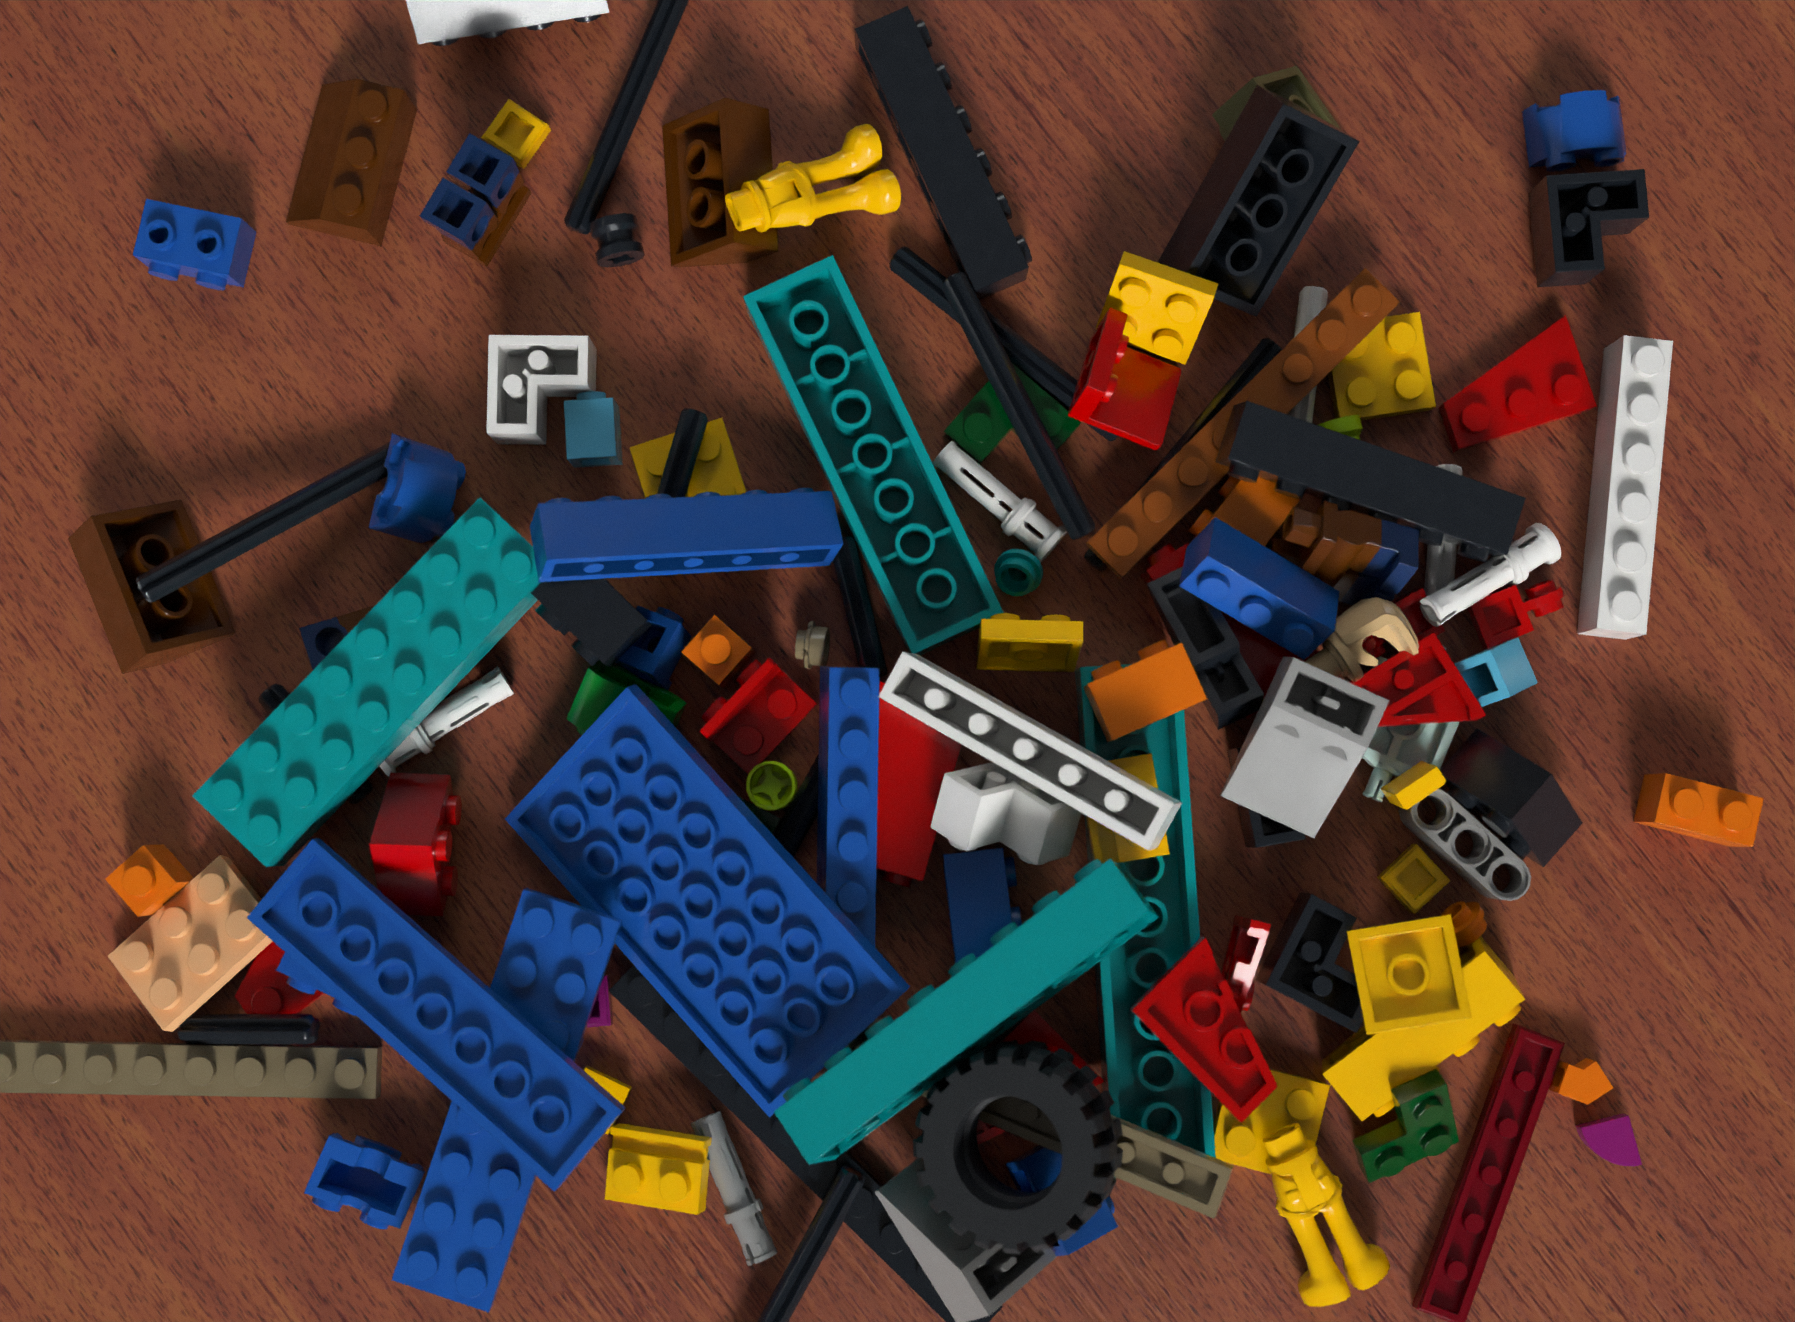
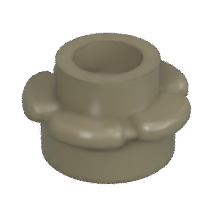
M810 621L807 630H798L795 657L796 659H802L804 667L807 669H811L813 665L826 666L830 648L829 627L816 626L815 621Z

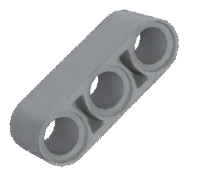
M1437 789L1427 796L1436 807V816L1429 824H1425L1418 817L1417 807L1419 802L1409 809L1399 807L1400 819L1406 828L1481 895L1490 899L1512 901L1526 894L1531 883L1530 871L1526 864L1448 793ZM1463 830L1468 832L1473 840V849L1464 858L1455 849V839ZM1502 864L1509 871L1510 882L1504 890L1499 891L1493 884L1492 876L1494 870Z

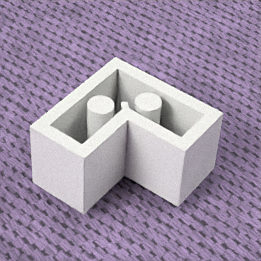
M489 335L486 433L497 444L546 445L547 397H577L576 395L581 392L596 391L597 349L589 336Z
M991 762L944 774L930 827L946 837L948 842L957 849L972 851L978 847L1001 842L1017 852V856L1024 862L1033 865H1043L1046 862L1069 856L1082 812L996 763Z

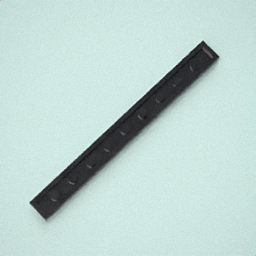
M633 965L614 984L609 992L822 1201L843 1166H849L863 1174L865 1177L864 1185L844 1222L946 1322H955L875 1194V1191L882 1184L848 1151L835 1160L809 1165L776 1114L774 1113L770 1118ZM1003 1304L990 1316L968 1322H989L1002 1309Z

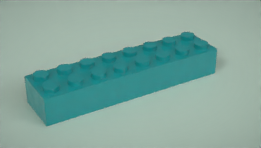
M831 255L743 296L748 315L908 652L921 656L980 628L981 619H990L992 615L1003 613L1000 603L834 256Z
M479 497L192 797L265 867L284 866L538 601L531 594L541 583L538 582L533 545Z
M1099 859L1090 862L1074 875L1073 878L1077 882L1076 885L1062 895L1057 890L1049 893L1031 908L1035 915L1018 927L1015 922H1012L990 938L993 947L976 958L974 953H971L954 964L948 970L952 977L936 989L932 984L924 987L906 1002L910 1009L895 1020L891 1016H887L869 1028L865 1033L869 1040L859 1048L852 1051L850 1047H846L829 1058L824 1063L827 1069L826 1073L812 1082L809 1078H805L789 1088L782 1095L786 1103L776 1109L774 1113L807 1163L810 1165L837 1159L929 1090L935 1082L943 1079L945 1071L954 1064L984 1049L1159 918L1124 869L1112 859L1107 860L1103 864Z

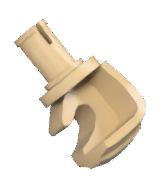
M1374 597L1358 601L1336 618L1335 631L1322 644L1323 650L1306 660L1305 663L1336 677L1340 674L1344 677L1348 676L1353 682H1356L1364 676L1359 664L1368 666L1378 665V659L1362 648L1363 640L1367 636L1374 635L1383 638L1399 652L1406 651L1412 655L1419 653L1417 636L1402 610L1391 601Z

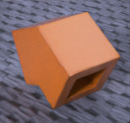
M1585 1058L1574 1066L1559 1061L1549 1090L1588 1105L1614 1087L1597 1061Z

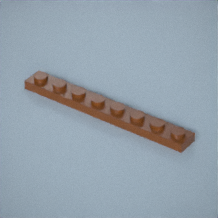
M1364 268L1151 478L1086 545L1121 579L1228 473V466L1216 463L1215 461L1234 405L1249 401L1288 414L1400 301Z

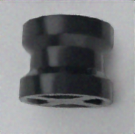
M628 213L612 214L598 218L589 225L592 238L598 242L599 249L595 253L598 266L620 267L637 262L645 256L643 245L637 241L635 235L639 228L636 215Z

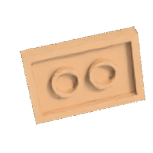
M219 855L111 952L108 958L161 1029L173 1032L273 941L247 919L248 915L262 899L231 859Z

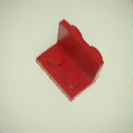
M1109 307L1089 340L1068 416L1150 449L1158 450L1163 444L1181 376V369L1128 348L1129 336L1123 334L1128 314Z
M770 657L763 664L757 659L754 660L737 678L736 682L741 686L728 701L722 696L719 697L701 716V719L706 724L700 732L719 746L748 775L756 765L764 762L818 705Z

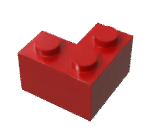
M391 772L369 842L378 890L406 915L443 916L448 896H455L458 871L456 866H450L449 864L452 853V833L450 830L452 825H459L462 803L460 795H453L451 776L447 774Z

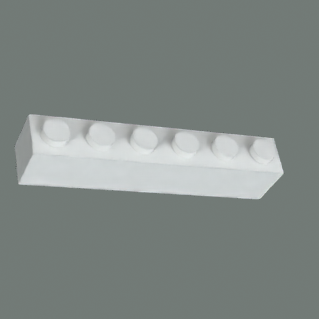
M1623 335L1604 348L1577 634L1623 640L1647 634L1673 341Z
M901 653L878 696L1147 850H1152L1159 846L1182 802L918 654Z

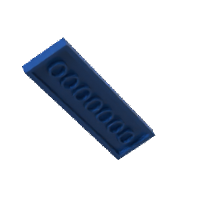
M320 838L311 839L248 915L247 919L553 1191L560 1188L625 1110V1106Z
M525 888L522 891L490 988L575 1062L622 919ZM453 1101L448 1110L391 1280L489 1313L493 1307L536 1175Z

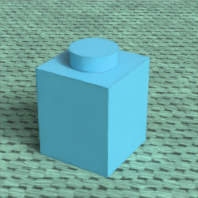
M588 391L578 393L576 395L577 400L564 401L567 460L574 468L623 465L620 410L614 398H606V393Z
M1518 637L1454 663L1481 707L1511 697L1538 683Z

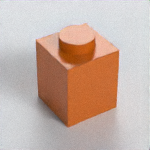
M716 615L707 622L682 650V653L723 689L756 653L750 645Z
M164 844L141 846L105 878L138 917L154 915L194 879Z

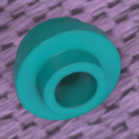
M1022 549L1007 550L998 557L994 566L997 585L1002 591L1011 596H1024L1034 591L1040 585L1043 578V567L1040 561L1028 551Z

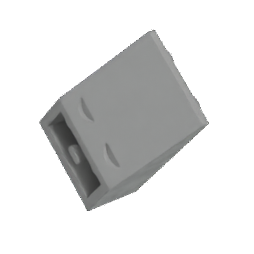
M1283 657L1220 796L1314 838L1368 749L1389 700L1299 659Z
M918 1157L877 1189L875 1194L955 1322H968L990 1316L1057 1256L1052 1248L1035 1252L1031 1247H1027L1021 1254L1005 1253L1003 1251V1244L997 1243L988 1250L975 1245L974 1240L977 1234L969 1230L962 1236L957 1234L949 1227L953 1220L950 1214L943 1210L937 1215L928 1202L936 1196L930 1184L924 1187L920 1185L916 1172L924 1167L923 1157Z

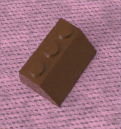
M360 79L322 85L286 219L288 225L382 246L417 113L416 107L405 90Z
M724 97L662 125L671 266L680 268L748 263L778 252L777 228H769L765 232H759L754 227L739 232L732 221L725 203L726 194L741 190L744 182L755 181L773 170L769 109Z
M182 499L90 516L68 538L122 674L169 663L235 634L211 571L155 602H148L136 584V578L139 575L199 544Z

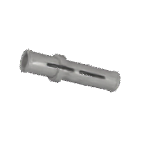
M721 1111L692 1122L691 1127L695 1135L712 1137L711 1145L708 1146L707 1160H710L709 1170L726 1209V1213L723 1214L727 1224H732L741 1244L747 1265L751 1266L754 1263L757 1264L774 1256L778 1251L769 1235L761 1213L764 1206L760 1198L755 1199L745 1171L726 1129Z

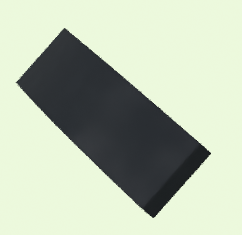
M1181 567L1147 583V588L1173 645L1183 644L1207 697L1202 702L1219 730L1258 711L1264 700V693L1242 657L1240 643L1222 612L1179 586L1183 568Z

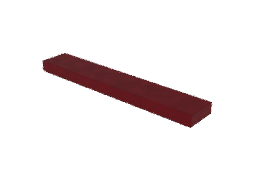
M1513 1023L1414 1297L1412 1306L1416 1310L1447 1322H1466L1563 1051L1564 1042Z

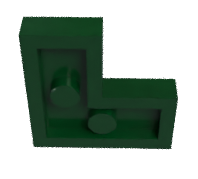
M1012 363L1058 451L1077 430L1081 422L1069 417L1068 411ZM988 381L944 430L943 435L950 441H954L961 450L981 465L1010 431L1015 434L1016 432L990 381Z
M1437 1069L1391 1089L1398 1119L1352 1140L1359 1167L1369 1183L1382 1177L1394 1176L1402 1171L1404 1167L1427 1156L1439 1155L1445 1152L1451 1145L1459 1142L1447 1083Z

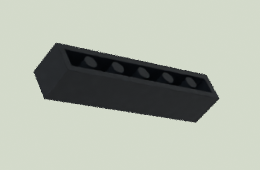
M906 6L856 28V50L958 271L966 274L979 301L1025 281L1029 269L1027 263L1032 262L1029 247L1021 234L1015 237L1007 221L1012 218L1009 204L1002 191L997 193L993 191L987 178L992 175L989 161L982 148L974 150L967 135L972 132L969 118L963 106L958 105L955 107L948 94V91L952 89V84L943 63L935 64L929 53L928 48L932 47V41L922 19L915 21L909 7Z
M1249 401L1233 406L1215 461L1216 463L1228 466L1227 474L1239 480L1256 483L1258 477L1276 483L1274 491L1289 497L1303 499L1304 493L1321 498V504L1324 500L1338 504V511H1350L1353 509L1372 517L1419 530L1420 542L1441 546L1442 541H1446L1459 546L1457 554L1482 562H1486L1488 556L1508 554L1526 499L1514 493Z

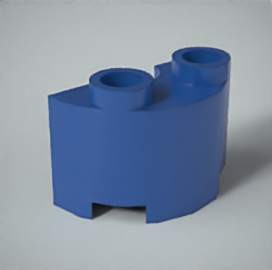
M1605 90L1566 93L1560 95L1561 104L1539 107L1535 103L1522 111L1529 167L1546 166L1547 171L1557 172L1575 167L1577 165L1576 159L1588 158L1591 162L1594 161V166L1596 167L1613 166L1625 160L1626 145L1619 96L1607 100Z
M392 433L384 464L388 473L387 481L382 492L376 495L368 528L417 543L430 541L435 535L442 537L454 523V513L451 508L455 500L456 490L461 487L465 479V465L462 462L456 461L450 452Z
M333 1133L327 1138L304 1193L313 1196L311 1201L323 1209L339 1212L342 1205H348L362 1211L359 1219L369 1226L378 1229H388L389 1225L400 1229L425 1171L420 1164L412 1165L399 1160L402 1152L383 1143L358 1135L355 1141L351 1142L343 1139L340 1134Z

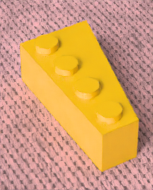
M1481 936L1473 943L1467 945L1468 950L1460 956L1472 1019L1369 1035L1366 1034L1364 1024L1358 1029L1357 1033L1355 1032L1322 1060L1323 1076L1361 1121L1371 1114H1374L1375 1117H1380L1394 1107L1391 1089L1434 1069L1439 1071L1440 1068L1437 1065L1450 1055L1454 1054L1456 1057H1460L1475 1047L1480 1040L1478 1034L1494 1023L1496 1026H1502L1513 1019L1521 1010L1519 1004L1525 1000V997L1515 976Z

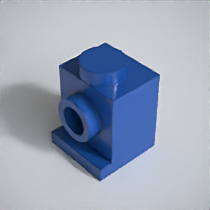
M638 605L636 609L652 626L616 663L643 681L669 690L672 684L669 679L683 654L682 650L688 645L692 636L682 626L684 619L678 614L663 607H658L656 612H653Z

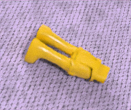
M862 124L854 127L846 134L840 151L809 162L797 164L791 161L781 162L776 169L762 175L757 180L744 182L741 190L726 194L725 203L732 221L739 232L754 227L759 232H765L769 228H783L796 225L806 227L811 225L817 218L844 211L865 210L876 215L888 214L897 211L899 208L901 189L897 178L889 169L873 172L880 164L882 158V144L875 128L870 124ZM867 175L853 184L815 194L812 187L838 179Z
M1299 1123L1289 1124L1265 1136L1263 1143L1269 1154V1157L1266 1159V1165L1271 1171L1277 1197L1275 1208L1278 1210L1279 1215L1285 1217L1289 1222L1308 1266V1270L1298 1280V1291L1304 1304L1310 1307H1323L1343 1302L1351 1295L1346 1280L1337 1267L1314 1218L1319 1212L1323 1213L1343 1258L1344 1272L1352 1286L1358 1290H1366L1379 1283L1391 1267L1389 1260L1381 1247L1370 1243L1366 1244L1361 1238L1342 1198V1184L1339 1177L1330 1172L1327 1165L1318 1155L1316 1143L1312 1140H1306Z

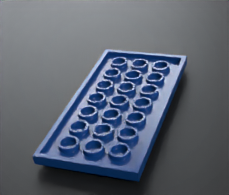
M637 684L626 687L505 818L509 825L581 906L622 919L615 944L769 1118L776 1109L786 1103L782 1095L789 1088L805 1078L811 1080L825 1067L824 1063L829 1058L844 1049L910 988L909 984Z

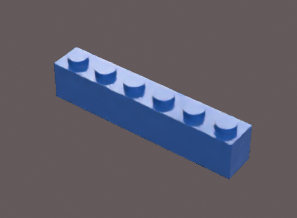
M798 488L789 493L770 494L764 490H751L742 495L720 496L716 492H703L694 497L672 498L668 494H655L645 499L623 500L618 496H605L596 501L572 502V500L567 498H556L545 503H538L530 524L538 582L830 566L843 546L832 491L814 492L811 488Z
M820 666L817 884L875 947L880 668Z

